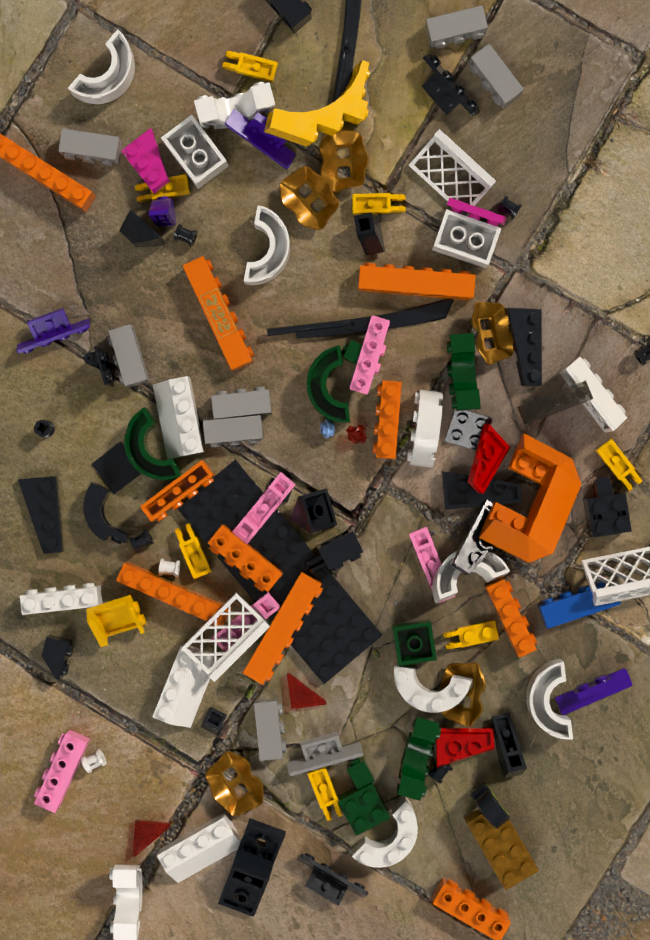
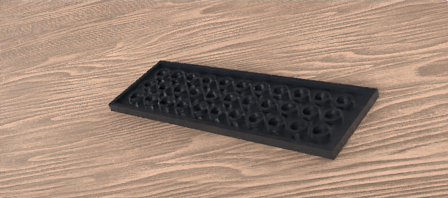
M236 459L213 477L214 481L210 485L200 488L198 490L199 493L191 499L188 498L183 505L177 508L208 547H210L208 544L209 540L223 524L233 531L264 494ZM276 509L248 544L283 572L281 577L268 591L280 608L302 571L322 582L320 587L323 590L318 598H313L311 602L313 607L309 614L303 615L301 619L303 624L300 630L293 632L291 637L294 640L291 646L321 682L325 684L383 635L326 566L313 573L307 571L310 567L321 561L319 560L305 567L304 562L316 555L279 510ZM220 553L216 555L254 602L268 593L266 590L262 592L254 586L256 582L251 578L245 579L239 573L240 569L236 566L233 568L224 561L225 557ZM279 609L268 617L271 622L274 620Z

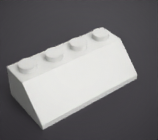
M578 357L560 370L559 374L605 433L612 432L627 419L625 416L626 411L620 404L617 405L615 403L612 392L602 386L601 383L603 381L599 375L593 374L589 369L591 367L589 362L585 358Z
M185 376L154 384L153 390L167 460L204 453L205 449L190 377Z
M183 642L153 718L170 725L191 728L210 677L181 649L185 644ZM192 645L188 647L192 653H201V649ZM203 656V663L208 668L214 663V656Z
M225 811L160 848L157 857L166 873L179 883L236 851L241 842V837Z

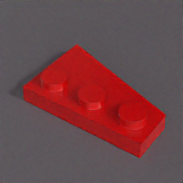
M484 424L467 481L477 493L484 494L510 449V446L490 424Z
M441 728L440 737L436 739V768L494 750V729Z

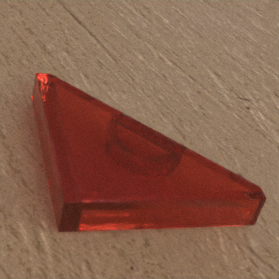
M287 673L291 709L327 704L324 698L291 673Z
M136 820L132 857H136L169 829L171 822Z

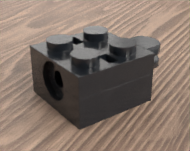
M599 477L593 482L595 497L583 499L589 537L632 532L626 493L614 494L610 478Z
M350 528L317 545L320 554L304 562V565L307 567L323 559L324 561L310 567L307 571L313 573L324 566H327L329 570L333 568L335 571L344 566L343 562L349 559L351 562L359 559L363 550Z

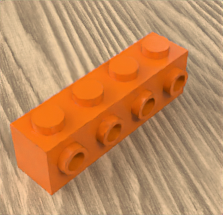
M382 380L381 385H378L377 396H380V404H376L375 415H379V420L374 426L377 442H373L372 453L376 454V458L396 459L402 382Z
M201 460L142 504L140 508L151 522L155 520L160 522L168 516L166 512L170 509L175 511L183 505L182 500L186 497L189 499L199 493L197 489L202 485L204 487L210 485L214 481L212 478L216 475L207 463Z
M224 524L208 542L210 545L209 549L216 555L220 553L224 556V561L232 568L236 566L240 569L239 573L245 579L251 578L255 581L254 586L262 592L264 590L268 592L283 574L281 570L249 544L242 541Z
M499 578L484 585L515 654L521 658L536 651L535 644H537V640L533 633L529 634L527 627L529 623L526 617L521 616L519 612L521 606L517 598L513 599L510 593L513 589L509 581L505 582L503 578Z
M442 878L431 897L433 905L494 940H502L511 924L509 914L501 908L497 910L491 906L492 904L484 898L478 899L472 891L466 888L465 890L459 888L458 884L451 879L447 881Z

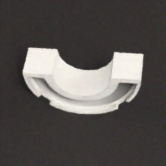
M118 29L105 43L112 56L111 66L108 71L96 78L79 74L68 87V90L75 98L90 104H104L119 98L130 86L135 72V60L126 38Z
M264 82L255 83L247 92L236 94L233 98L226 99L222 97L216 99L213 96L203 95L194 100L200 125L207 129L209 125H213L214 129L228 128L225 126V122L233 109L250 120L257 112L259 114L263 112L268 114L275 107L270 83L264 84Z
M260 205L257 206L254 225L256 229L263 231L268 236L270 247L267 254L261 260L247 262L244 276L245 285H260L271 281L284 269L290 255V240L286 226L276 213Z
M420 389L419 393L415 392L414 404H417V411L414 410L413 422H416L415 430L411 431L410 441L413 442L412 450L408 449L407 461H410V465L430 468L434 466V453H437L442 418V392Z
M457 551L447 557L434 575L432 592L435 604L449 599L458 593L456 586L457 578L462 572L451 565ZM488 552L472 572L478 573L489 583L506 576L510 570L499 556Z
M555 659L539 667L532 675L527 686L526 702L532 718L540 728L551 736L570 740L573 739L570 718L566 715L554 713L549 704L553 688L559 683L566 682L564 661Z
M398 664L394 666L395 683L401 696L411 706L425 712L437 713L453 708L466 696L473 680L472 678L453 675L446 688L430 690L419 682L416 676V667L398 666Z
M403 796L391 809L392 815L397 821L396 830L393 835L383 841H373L364 836L352 849V857L355 860L370 867L381 868L400 862L410 853L417 839L418 826L414 808L407 797Z
M114 865V867L110 868L109 878L113 880V888H116L113 898V904L116 905L114 921H111L110 933H113V940L138 939L140 921L138 920L139 912L142 911L143 887L142 870L138 869L140 865Z

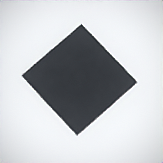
M122 442L92 463V466L114 494L141 475L130 463Z

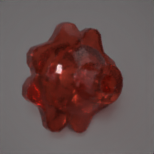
M350 425L346 429L348 440L354 444H364L367 440L364 432L365 427L363 425L356 427Z

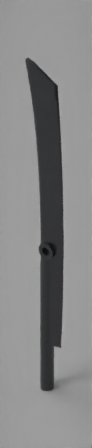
M346 0L342 42L332 103L344 92L351 79L362 0Z
M446 298L420 307L376 316L390 321L388 329L441 320L447 317L454 299ZM372 316L267 329V335L275 336L296 333L297 339L362 333L367 332Z

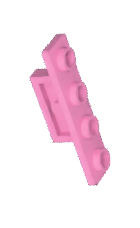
M377 316L371 317L350 390L366 395L369 393L374 374L378 375L381 366L378 363L379 357L384 356L387 345L383 343L390 324L389 320Z

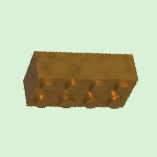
M479 809L464 817L466 824L505 890L539 871L510 820L498 829H494Z

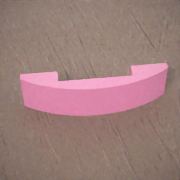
M280 472L232 532L248 544L296 484Z
M423 527L409 533V536L432 590L434 575L442 563L427 527Z
M269 592L251 605L264 619H267L280 609L279 604ZM253 614L244 615V625H252L257 620ZM242 615L234 618L230 625H242ZM228 628L217 632V639H228ZM230 628V639L239 638L242 635V628ZM217 642L223 652L228 649V642Z

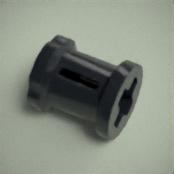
M505 196L497 211H503L511 216L513 220L522 205L514 203L508 199V196Z
M179 224L173 239L188 243V246L192 247L196 241L198 231L188 230Z
M650 341L639 351L635 350L633 352L636 360L642 366L650 359Z
M39 420L34 426V432L40 437H50L55 432V426L51 421ZM44 425L48 426V429H46L45 432L41 431V428H44Z
M144 529L143 533L136 537L129 538L132 547L137 553L148 544H154V540L147 529Z
M450 764L438 768L435 766L433 770H429L428 774L441 784L444 776L449 771H452L453 767Z

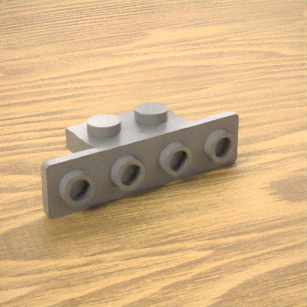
M338 732L301 741L304 758L288 762L289 776L300 775L325 766L357 759L364 755L361 743L358 742L342 747Z

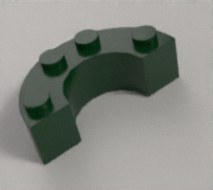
M474 333L450 335V341H446L447 353H450V365H447V375L452 380V384H449V395H453L451 397L452 409H456V411L479 410L481 405L475 371Z
M338 345L322 352L312 363L307 375V392L312 405L323 417L337 423H350L348 403L334 400L326 387L330 373L336 368L343 366L341 348Z
M144 407L128 423L124 435L126 455L133 467L147 477L157 480L176 479L183 474L176 460L173 458L159 460L148 449V435L157 424L149 409Z
M416 717L412 724V727H414L413 732H409L398 776V778H401L400 784H397V795L421 801V797H425L427 786L424 784L425 777H427L429 772L428 758H432L433 744L436 739H439L441 728H439V723Z

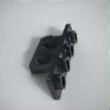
M431 54L425 55L423 59L435 73L422 85V88L444 114L449 115L461 103L471 116L478 115L480 111L477 109V103L473 99H469L465 95V89L460 84L457 85L454 82L453 75L448 70L443 69L439 58Z
M305 853L298 856V861L313 869L304 887L333 904L340 905L347 889L362 898L368 895L363 885L357 882L353 884L348 881L346 875L339 872L336 874L325 863H317L310 854Z

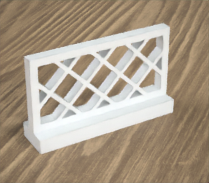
M440 129L408 165L446 201L449 200V197L456 198V200L458 198L470 197V205L475 206L496 184L494 178ZM434 142L441 147V155H429V148ZM452 157L455 160V168L444 169L443 158ZM441 158V169L430 170V159ZM419 159H427L428 170H419L414 165ZM466 170L469 173V181L458 182L457 171ZM444 171H455V182L444 183ZM430 172H441L442 183H433L430 180ZM471 176L475 178L476 181H471ZM471 183H480L485 189L480 194L472 195ZM458 184H469L470 195H458ZM444 185H456V196H447L444 193ZM462 211L461 214L466 216L468 213Z
M650 547L582 560L581 564L593 594L594 606L650 595V567L647 572L637 568L639 562L650 566V561L643 558L644 554L650 553ZM626 557H633L637 562L633 566L624 560ZM613 560L619 563L615 570L607 566L606 563ZM595 564L600 569L595 573L589 570L588 565ZM621 565L631 570L628 576L618 571ZM603 569L613 574L609 580L600 575ZM633 572H636L644 576V578L640 581H636L630 577L632 576ZM616 575L624 579L625 582L618 585L612 582ZM596 579L606 583L605 588L596 589L594 584Z
M235 593L181 649L215 682L270 626L240 595ZM237 599L242 604V611L231 612V604ZM253 614L257 618L252 625H244V615ZM220 615H228V625H217V618ZM230 615H242V625H230ZM228 628V639H217V629ZM230 628H242V635L239 638L230 639ZM206 629H214V639H203V632ZM201 642V653H192L188 649L192 643ZM203 642H214V652L203 653ZM217 642H228V649L225 652H217ZM203 656H214V663L209 668L203 663Z

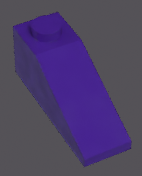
M167 196L158 197L157 200H152L149 216L157 227L176 225L175 208L172 198L169 199Z

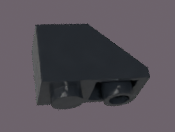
M371 212L354 216L357 237L366 256L385 252L379 214Z
M49 635L45 639L42 657L55 679L60 680L68 673L69 664H67L68 657L72 656L74 646L71 645L72 640Z

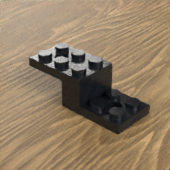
M249 818L218 904L254 917L268 884L286 831Z

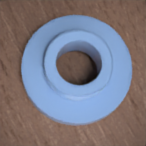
M325 419L324 423L320 425V433L323 434L324 438L333 437L335 431L334 422Z

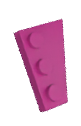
M152 128L121 150L154 194L169 183Z
M449 197L447 205L451 207L450 211L459 214L464 211L469 213L468 217L480 220V217L487 219L488 224L497 227L498 224L505 226L507 220L505 216Z

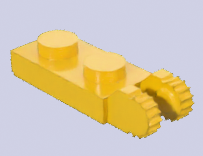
M226 51L225 56L227 58L239 61L237 65L223 62L222 67L224 69L267 82H274L278 62L242 52Z
M187 174L168 177L169 183L155 194L146 183L135 185L136 191L150 189L151 194L137 197V202H149L157 200L158 197L162 196L174 198L190 195Z
M390 193L352 194V215L371 212L377 214L406 212V207L391 206V201H404L406 196Z
M612 438L595 450L628 492L633 488L625 476L630 474L634 482L637 484L642 482L639 475L635 472L633 465Z
M188 523L186 524V530L190 535V540H184L183 533L179 528L175 529V533L192 577L196 579L212 572L198 537L195 536L192 526Z
M495 620L463 626L443 633L444 638L458 635L460 640L446 644V649L467 647L499 640Z
M326 766L318 770L308 771L309 780L327 821L332 820L327 806L333 804L338 817L343 816Z

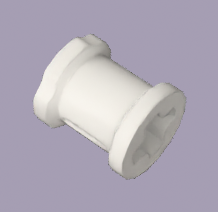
M161 559L159 576L167 574L178 578L181 562L179 560L171 562Z
M100 749L88 757L84 756L81 758L82 765L87 773H91L93 769L107 764L105 756Z

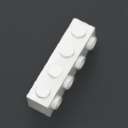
M86 583L80 588H75V585L63 586L64 589L62 590L50 587L44 588V592H37V589L26 590V594L20 595L22 615L89 608L103 604L101 585L94 586V583Z

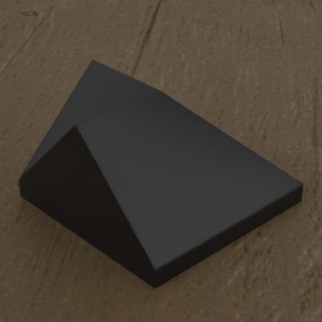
M132 210L129 211L119 231L135 247L163 246L165 244L157 232Z
M327 488L297 498L291 520L308 534L337 525Z

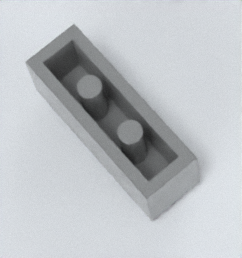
M483 5L426 19L425 23L430 48L436 47V49L443 48L453 42L454 44H460L469 38L474 40L480 39L486 35L488 29Z
M490 44L470 58L469 68L474 75H478L483 88L491 92L493 95L492 99L496 105H500L504 109L522 95L523 87Z
M62 129L59 153L67 160L74 161L75 158L83 159L86 163L99 161L103 165L113 166V164H119L122 141L116 136Z
M129 324L109 330L110 336H107L109 346L114 348V363L116 366L119 365L121 373H118L120 383L126 387H131L150 381L134 326Z
M255 387L254 391L246 392V389H236L235 393L227 394V391L215 392L216 395L211 396L215 420L272 413L269 389L265 390V387Z
M261 415L203 421L205 444H210V448L221 447V443L229 442V446L241 445L240 441L248 440V444L260 443V439H264Z
M278 698L255 700L254 710L260 761L283 759L284 753L287 752L286 741H282V733H285L284 722H280V714H283L282 703H278Z

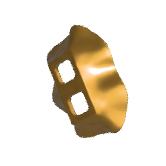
M341 130L333 136L325 134L319 145V153L323 159L320 175L329 180L333 193L363 185L366 168L369 163V155L365 149L362 135L359 132ZM348 148L349 158H337V149ZM349 167L350 177L340 178L338 176V168Z
M303 166L280 182L281 202L285 208L294 212L298 223L315 230L324 229L327 221L339 207V200L333 194L329 180L312 171L310 167ZM304 184H307L312 189V192L304 199L298 193V190ZM317 198H320L325 206L316 213L311 208V204Z
M477 302L474 306L471 322L473 328L478 332V339L476 341L478 352L488 365L510 358L514 353L512 346L514 341L512 332L509 333L508 324L510 323L508 315H505L504 305L493 302ZM488 319L490 329L482 330L480 320ZM485 338H492L493 349L485 348Z
M451 663L446 667L440 690L449 685L453 675L470 677L473 679V687L469 689L466 696L471 698L470 708L462 707L458 703L453 708L443 711L442 714L449 720L471 727L482 714L483 705L480 701V696L485 690L486 682L478 663Z
M227 751L206 771L205 777L210 786L213 799L230 815L239 816L262 805L264 799L263 783L258 777L252 775L250 763L244 757ZM232 767L236 771L237 777L228 781L223 772ZM243 783L248 792L238 797L234 792V788Z

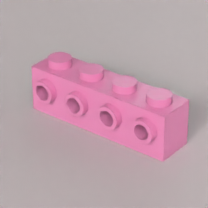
M72 730L61 735L58 741L60 745L58 752L54 751L50 759L52 765L43 774L42 779L44 783L35 792V805L53 813L57 812L90 738Z

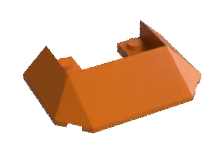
M523 433L508 468L540 484L532 507L526 518L494 502L478 538L530 563L554 553L582 484L572 458Z

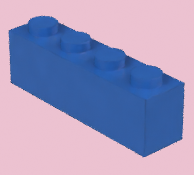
M597 581L595 587L596 589L605 588L606 583ZM589 585L577 588V592L571 593L567 591L559 594V598L552 599L550 597L541 600L542 603L537 606L544 627L549 629L620 605L621 602L594 606Z

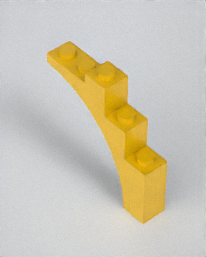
M362 60L355 66L350 82L335 102L319 110L309 112H288L274 108L268 113L264 132L308 147L316 141L318 131L333 136L341 131L344 121L358 125L366 120L368 116V102L362 99L366 92L364 85L370 74L368 70L369 62Z

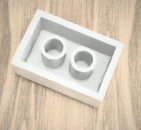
M190 115L161 137L164 145L197 189L229 167L226 159L193 115Z
M446 209L432 250L486 269L490 263L501 228Z

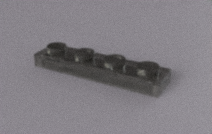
M585 380L522 404L517 408L524 424L590 401L593 399V396Z

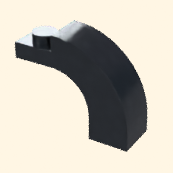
M91 482L83 503L84 516L89 528L103 541L108 540L109 536H112L111 540L118 544L122 542L127 543L131 535L112 526L104 513L105 503L112 491L96 482Z

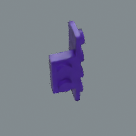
M233 109L225 122V126L283 168L288 169L296 154L283 145L286 142L285 139L264 132L267 118L257 112L249 120Z
M64 308L28 320L27 324L34 338L19 343L16 351L18 354L22 352L26 354L33 351L35 347H46L54 340H65L76 332L77 334L84 333L90 327V320L88 318L70 324Z
M622 668L606 676H598L592 682L579 684L577 688L556 696L555 700L561 714L565 715L627 689L633 684L627 670Z

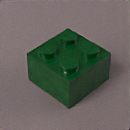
M430 619L392 625L398 666L437 660Z
M374 782L359 790L354 787L338 796V803L356 836L390 819V812Z

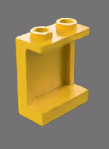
M131 595L86 609L87 623L100 647L108 646L109 636L138 628L141 634L145 633L144 626L147 625L145 616L140 614L139 604L137 601L134 602Z

